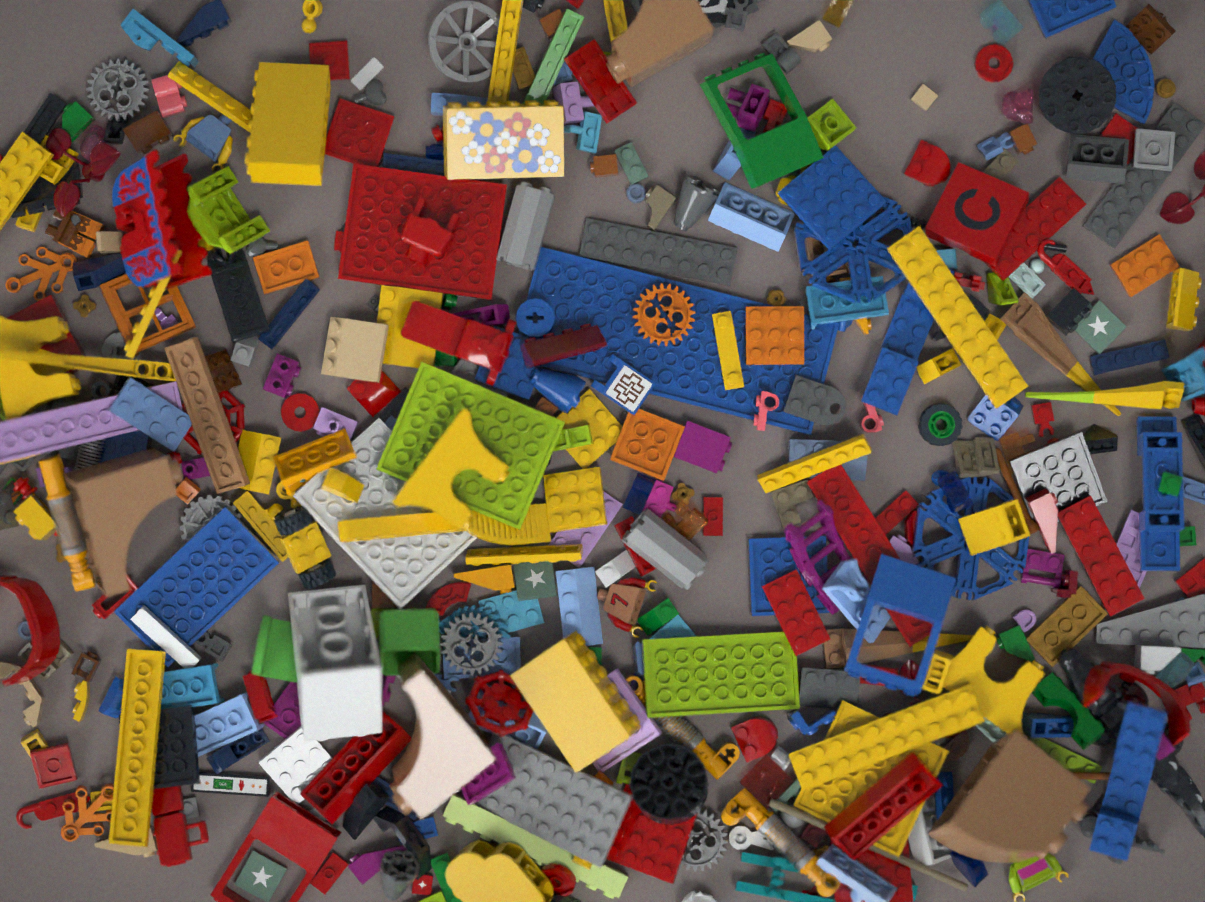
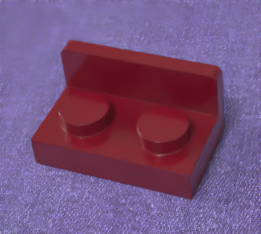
M1064 571V574L1061 575L1063 589H1052L1053 593H1057L1056 597L1071 598V594L1077 595L1078 571Z

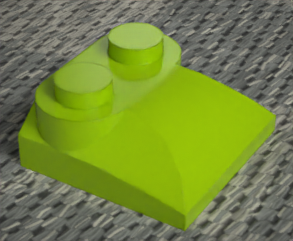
M831 99L807 118L819 147L827 151L857 129L834 99Z

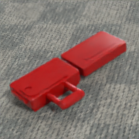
M181 786L153 789L152 814L154 816H161L153 821L155 828L153 835L156 837L158 847L156 854L159 856L160 865L172 867L191 861V846L209 841L206 822L202 820L187 825L186 815L179 812L184 810ZM199 827L201 839L190 842L188 829Z

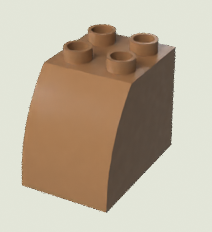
M1015 730L990 745L928 832V835L957 853L987 862H1022L1034 856L1043 859L1049 851L1055 854L1067 840L1068 835L1062 829L1070 821L1078 822L1088 810L1089 804L1083 799L1090 788Z

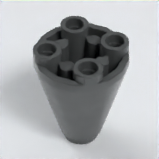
M688 176L684 179L674 218V225L684 231H688L719 196L717 188L711 185L709 187L703 185V181L695 176Z
M392 851L384 854L380 863L383 892L387 899L397 900L417 877L419 864L412 852Z

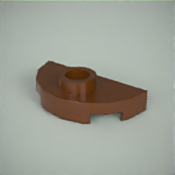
M966 731L956 735L942 747L949 751L945 760H957L966 753L969 746V735Z

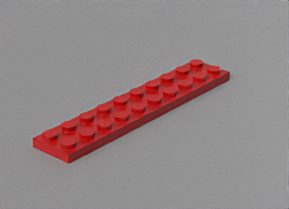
M842 465L825 470L807 482L817 500H821L824 504L831 507L835 528L854 559L858 561L857 564L870 585L872 584L881 554L901 560ZM885 608L909 647L930 635L932 629L930 622Z

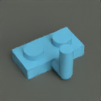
M585 111L583 112L584 120L580 122V126L565 125L564 133L578 134L576 150L596 153L602 116Z

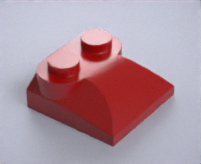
M382 370L379 383L354 380L347 388L372 417L401 392Z

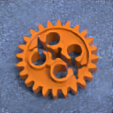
M661 283L660 289L653 285L652 292L646 289V296L640 294L642 301L636 300L635 302L639 305V308H633V311L638 313V315L633 316V319H638L634 326L641 327L638 334L644 332L643 339L651 338L650 344L657 340V346L660 345L661 341H664L665 346L668 345V341L675 345L676 338L682 341V334L688 336L686 329L693 328L689 325V322H695V319L690 317V315L695 314V311H690L694 304L687 303L690 296L684 298L685 291L677 292L678 286L671 290V284L668 285L667 289H664L663 283ZM656 293H658L659 302L665 296L671 298L672 304L665 307L660 304L663 312H669L667 317L671 323L673 322L672 315L679 312L683 316L681 322L675 323V326L682 330H675L672 337H670L669 328L663 334L657 332L656 326L658 324L668 325L665 318H659L661 313L657 307L655 308L656 315L649 318L645 314V310L653 306L652 303L646 300H653Z

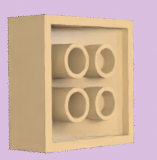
M330 317L321 374L379 383L389 325Z

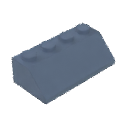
M790 439L788 463L844 441ZM867 454L841 464L851 480L865 481ZM817 473V474H815V475H812V476L807 477V478H804V479H812V478L816 477L817 475H819L820 473Z

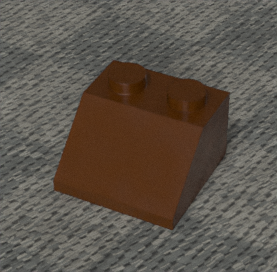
M157 110L123 129L137 153H143V155L154 150L153 147L155 145H163L169 142L170 137L173 136L164 118Z

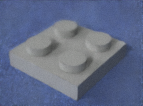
M1136 129L1132 168L1172 171L1175 132Z

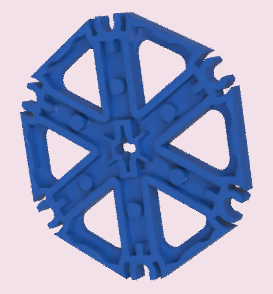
M882 196L887 201L882 207L884 209L883 213L864 226L861 224L832 250L826 251L813 261L807 259L804 240L808 237L816 240L819 239L805 223H796L794 231L800 271L804 269L802 275L812 274L813 277L809 279V283H813V287L855 303L854 295L856 296L857 303L861 302L860 296L862 295L867 297L868 302L871 300V294L873 295V301L906 279L888 252L887 248L889 246L877 241L894 229L902 230L904 236L911 232L910 216L906 219L908 213L898 214L902 206L897 205L898 202ZM855 240L858 241L856 248L852 247ZM868 261L891 269L894 272V277L880 287H874ZM848 262L851 289L843 290L828 284L826 277Z
M968 477L929 492L933 496L926 495L930 500V504L920 503V506L926 510L924 511L920 507L917 510L912 552L920 549V552L914 553L913 557L921 556L922 562L916 565L920 567L926 565L924 568L934 571V564L959 554L956 581L951 595L953 598L961 599V594L965 592L967 594L966 600H971V598L975 600L1014 583L1010 580L1017 581V578L1013 575L1014 571L1023 573L1022 568L1025 569L1029 537L1019 540L1018 552L1014 558L1009 556L1000 547L971 556L958 521L962 516L942 500L945 494L959 488H964L967 492L964 517L986 509L988 493H994L1004 502L1014 500L1010 494L990 478H988L987 483V477H982L981 484L977 483V477ZM927 518L933 519L949 532L951 536L925 545L922 541L924 521ZM979 558L999 574L998 581L982 588L976 586Z

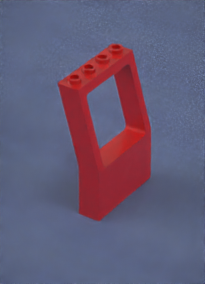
M276 791L210 896L216 902H250L229 889L227 884L251 845L257 839L306 870L305 877L289 900V902H298L342 832Z

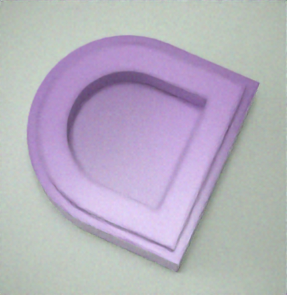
M1021 610L1012 617L1021 626L1024 633L1036 623V616L1031 610Z

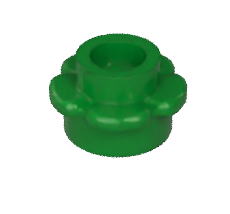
M445 294L443 307L448 308V310L456 307L458 297Z

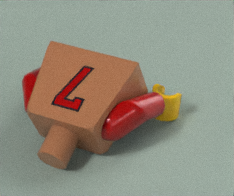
M630 577L618 581L617 584H611L609 591L605 589L599 590L597 599L605 602L603 610L607 612V617L615 627L625 632L630 631L635 638H639L638 635L634 634V630H642V628L635 624L646 591H656L649 588L651 582L657 583L655 580L646 582L643 579Z

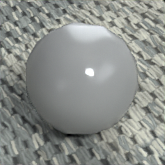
M794 804L788 805V806H791V807H793V808H795V809H797V810H800V809L794 807V806H793ZM785 812L781 813L783 823L789 828L799 827L804 822Z

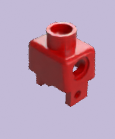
M420 197L413 213H409L401 233V239L409 244L405 256L426 266L430 255L437 258L444 256L454 237L452 232L460 216L453 213L446 230L431 218H419L426 203V200Z

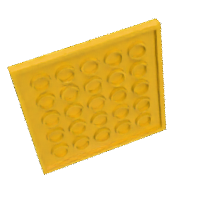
M842 700L824 740L880 718ZM931 742L803 791L801 788L793 806L829 823L912 752L926 764L937 778L949 751ZM925 801L873 845L900 857Z

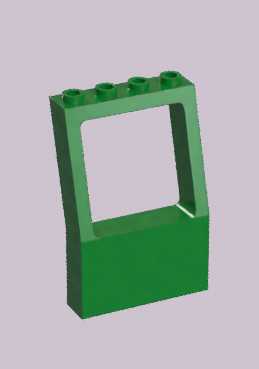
M765 53L754 56L755 61L750 63L748 59L738 63V68L734 70L732 66L721 71L722 75L716 77L715 74L704 78L706 82L700 84L734 147L751 189L824 158L807 116L772 53L767 56ZM758 67H763L789 113L791 120L747 140L722 97L718 85Z

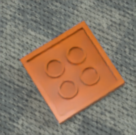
M804 306L746 307V365H804Z
M641 409L635 415L628 412L610 460L664 481L685 426Z

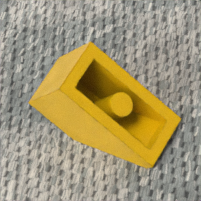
M952 348L917 366L916 369L923 383L926 384L962 364Z
M330 467L321 489L358 503L365 485L350 475Z

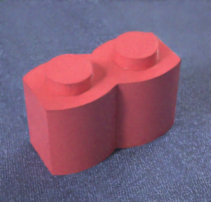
M168 75L151 80L163 118L186 112L185 107H188L185 95L181 96L180 88H183L181 85L169 78Z

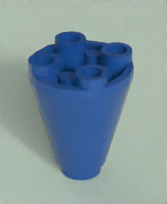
M535 368L529 377V382L532 383V386L566 414L572 406L576 407L580 401L578 395L586 384V381L578 376L542 368Z

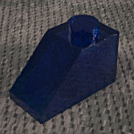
M953 850L950 853L954 865L972 886L976 887L988 875L983 860L974 859Z

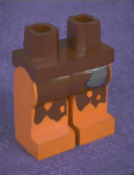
M55 210L53 217L60 220L61 223L58 228L49 224L45 233L53 238V241L89 259L97 243L79 235V233L97 241L96 232L103 231L105 225L74 211H70L65 218Z

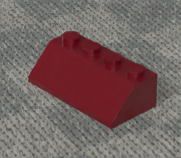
M591 323L580 326V330L573 331V328L562 330L561 335L555 336L554 333L543 335L544 339L536 341V337L524 340L525 344L521 345L520 348L527 369L600 350L607 346V342L598 325L591 326Z

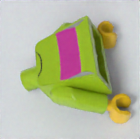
M1048 853L1043 859L1034 856L1022 862H1014L1009 867L1008 880L1014 893V902H1017V896H1022L1023 901H1025L1024 892L1054 877L1059 882H1062L1060 880L1061 874H1064L1066 878L1069 877L1068 873L1062 870L1060 863L1054 855Z

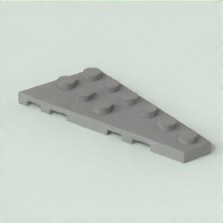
M1205 593L1100 622L1096 625V643L1205 648Z

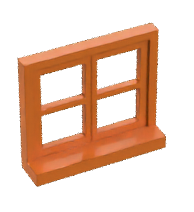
M127 274L100 285V291L125 345L128 340L132 341L135 333L132 332L133 327L129 318L139 315L144 305H149L150 303L143 287L138 286L145 304L125 312L116 290L133 283ZM178 287L167 289L169 294L161 297L157 307L173 301L182 322L162 330L154 313L152 318L159 332L143 338L134 357L139 356V352L196 328Z

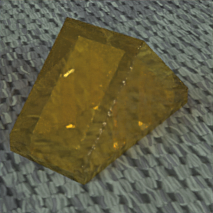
M832 0L822 20L840 28L854 0Z

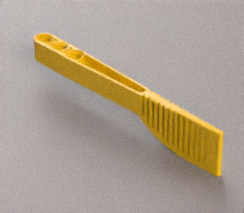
M0 351V358L137 378L176 381L170 363ZM140 364L145 366V372L142 375L138 372ZM159 366H162L164 368V374L162 376H159L157 374V369Z
M546 503L530 505L520 530L474 510H471L474 514L472 516L474 521L468 529L463 528L462 530L437 512L351 519L338 522L340 542L466 531L490 543L525 545L551 542V535L549 532Z

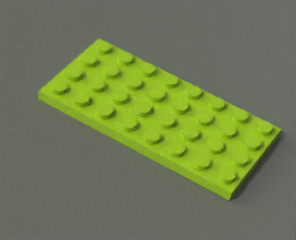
M784 632L642 640L647 718L800 709L797 656H795Z

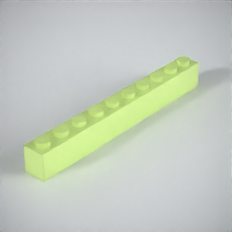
M456 794L452 795L443 814L446 817L445 821L453 825L459 823L463 825L462 829L470 833L476 831L481 834V838L491 842V839L499 842L498 845L505 842L518 844L540 866H544V864H560L567 867L576 877L577 883L581 880L586 883V887L596 891L598 888L604 891L603 895L611 899L620 897L628 879L627 874L606 864L601 868L592 864L590 870L572 862L574 854L507 822L505 819L474 804L467 805L465 798Z

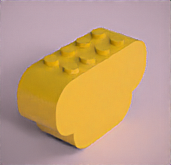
M473 841L456 855L446 870L447 883L453 890V894L458 899H461L462 902H551L554 894L552 883L521 846L512 842L501 843L494 848L487 842Z

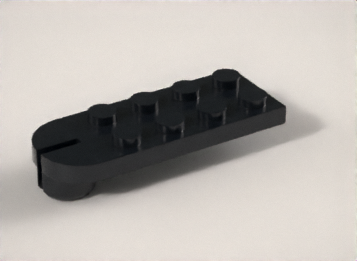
M214 246L208 254L207 264L212 271L211 277L232 343L270 332L243 249L240 248L231 254L226 251L228 260L225 261L221 248Z

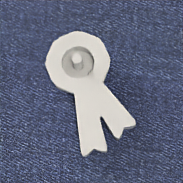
M736 826L729 833V842L735 849L744 850L751 844L769 850L774 849L773 845H771L773 842L769 843L770 840L763 839L765 834L762 835L758 831L751 832L745 826Z

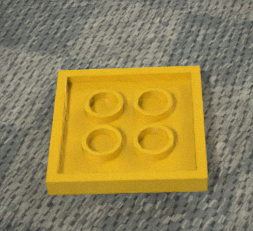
M590 389L580 397L576 407L572 406L567 414L562 412L556 417L565 422L562 430L590 425L593 444L566 449L582 469L589 467L617 442L623 427Z
M600 467L543 475L550 533L607 525Z

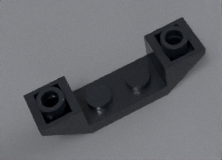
M387 806L380 810L373 818L382 832L392 828L406 849L414 854V858L419 864V872L416 879H420L432 869L429 844L408 815Z

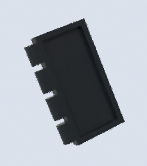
M74 161L70 169L56 184L39 176L11 217L26 216L27 209L29 215L45 212L44 206L47 207L48 211L55 210L54 192L57 186L63 181L70 183L72 180L81 179L79 163ZM82 183L74 184L80 190V198H84Z

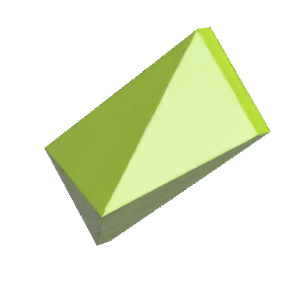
M994 272L987 274L989 303L1007 305L1019 302L1009 278L1002 281Z

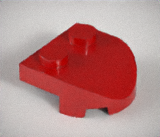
M921 140L904 175L923 183L925 186L934 187V185L941 182L944 183L948 179L952 166L949 157L941 148Z
M755 716L731 727L746 763L768 754L775 748L778 730L771 720L768 721L762 718V716Z

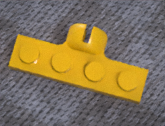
M247 490L233 504L283 562L288 558V555L280 538L286 535H280L274 522L276 515L283 510V507L275 503L270 508L264 509Z

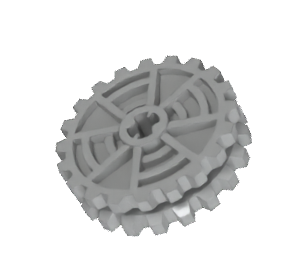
M207 495V499L204 496L199 497L198 502L192 501L190 503L191 507L185 508L184 512L186 515L180 519L183 522L180 530L184 532L181 536L182 540L186 539L188 542L225 506L239 520L243 515L237 512L235 505H231L232 501L230 499L224 501L223 496L219 495L214 498V495Z

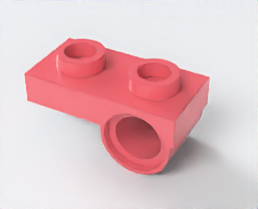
M761 391V395H757L756 407H759L758 414L754 415L753 426H757L756 430L765 431L767 411H773L779 405V399L773 393ZM767 397H772L775 400L774 407L768 408L765 405L764 401Z
M864 403L868 416L861 419L860 428L865 433L881 431V426H884L881 414L877 415L876 407ZM866 419L874 421L873 429L869 430L865 427L864 422Z

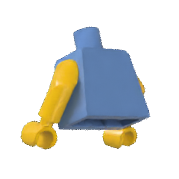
M211 114L207 117L202 116L192 119L183 128L181 135L174 136L173 141L176 142L181 137L180 147L185 146L189 142L214 162L218 160V163L212 166V171L215 170L217 165L222 170L224 169L223 164H226L232 152L233 139L230 136L232 130L228 127L231 119L223 114L219 119Z

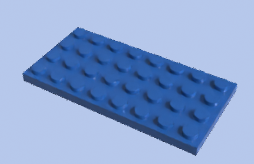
M225 506L129 596L114 613L152 651L166 652L131 620L144 605L188 646H191L278 565L280 561ZM166 652L165 665L169 667L175 659Z

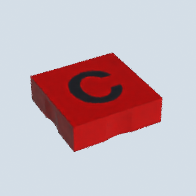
M958 162L925 227V235L949 247L963 250L970 256L996 267L1008 243L1009 235L1017 225L1029 201V192Z

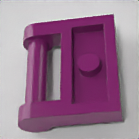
M1028 549L1025 569L1022 568L1023 573H1021L1020 582L1024 584L1030 582L1048 585L1059 589L1065 555ZM1029 569L1055 573L1054 579L1029 575Z

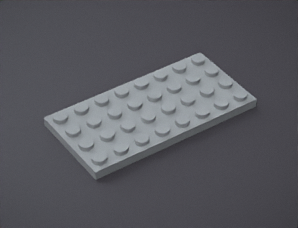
M493 732L489 741L492 747L497 743H502L516 778L474 805L600 868L603 867L633 796L581 770L575 772L571 765L507 734L504 737H499V734Z

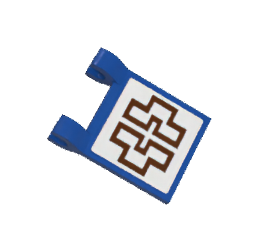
M612 354L608 361L617 366V369L606 385H602L597 380H594L591 386L632 415H635L656 383Z

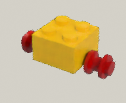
M23 477L19 478L13 484L15 486L13 490L14 492L20 491L22 493L23 503L13 511L17 515L15 519L22 526L25 524L30 529L28 533L35 540H47L52 535L58 536L50 509L38 496H35L38 488L31 487L28 484L30 480L28 477L25 479Z

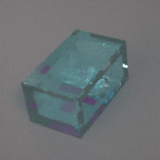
M996 0L979 15L981 18L979 20L984 28H989L993 32L992 36L999 44L1005 45L1024 28L1001 0Z
M1180 652L1163 669L1158 670L1154 677L1173 688L1185 680L1195 663L1188 655Z

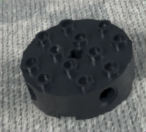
M1085 56L1067 57L1056 62L1044 74L1039 87V105L1045 118L1056 129L1070 134L1088 133L1099 128L1111 116L1116 103V85L1110 72L1098 61ZM1075 90H1078L1079 93L1083 92L1080 100H1076L1075 97L1072 98Z
M666 743L658 745V747H654L639 756L631 771L630 788L634 802L644 816L656 823L674 825L688 821L701 810L707 800L709 782L703 763L693 751L682 745ZM670 781H672L673 786L670 785L669 787H667L666 783L669 784Z

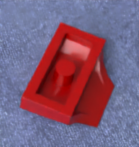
M911 511L904 520V536L908 540L906 543L911 548L913 547L917 511Z

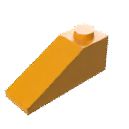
M512 565L454 574V578L495 591L500 590V594L512 592L511 588H515Z

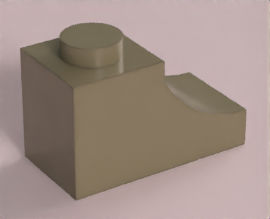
M658 185L655 189L651 187L645 195L648 198L646 203L649 204L652 213L648 228L653 231L676 200V197Z

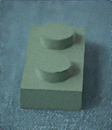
M632 142L614 150L631 185L649 177Z
M798 778L775 800L788 805V799L792 795L796 797L801 790ZM771 807L775 812L778 811V809Z

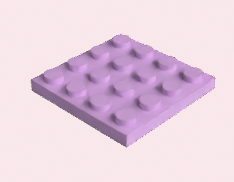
M618 668L608 674L607 677L617 686L620 696L628 702L629 709L633 715L638 717L642 728L630 738L592 762L595 768L602 772L662 733L652 718H647L646 708Z

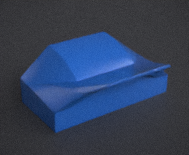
M115 676L98 710L100 713L113 718H118L121 715L124 679Z

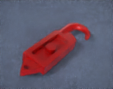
M1045 239L1040 242L1037 250L1038 256L1051 268L1052 272L1071 289L1074 288L1080 294L1094 295L1090 282L1092 279L1073 261L1062 253L1055 254L1052 258L1045 253V245H1055V241Z
M76 792L20 808L16 815L18 825L25 829L32 828V825H27L22 821L23 815L34 812L35 816L41 821L64 816L63 802L67 799H71L75 803L72 813L78 812ZM86 796V803L91 799L90 796ZM66 804L65 807H66V808H71L72 805H71V804Z

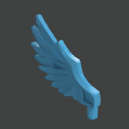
M475 605L471 608L469 606H465L463 609L459 607L458 610H455L452 615H449L441 621L439 619V633H447L444 628H451L449 622L456 623V616L462 620L463 613L466 614L467 618L470 612H473L474 617L481 613V619L488 616V623L500 618L501 615L490 614L493 611L492 609L483 611L484 606L476 610ZM472 621L473 628L471 630L467 627L460 629V633L464 637H468L471 632H473V637L479 634V638H487L488 635L486 632H478L484 624L475 625ZM495 621L492 627L508 628V625ZM501 629L496 631L497 634H503L502 637L509 639L511 635Z

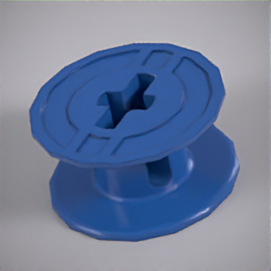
M534 298L520 305L517 310L516 321L518 328L524 335L531 338H540L551 331L554 326L555 317L553 309L547 302ZM536 313L538 317H544V320H538V323L535 324L533 320H527V317H533V314Z

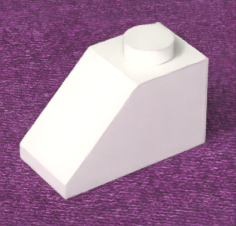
M625 550L596 570L595 573L604 586L608 587L635 568V565L628 551Z

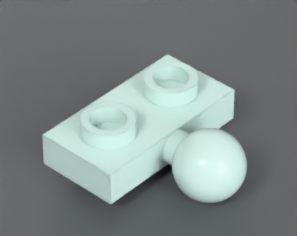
M1033 259L1029 267L1023 263L1009 277L1029 297L1034 298L1046 285L1036 275L1044 270L1045 264L1041 259Z

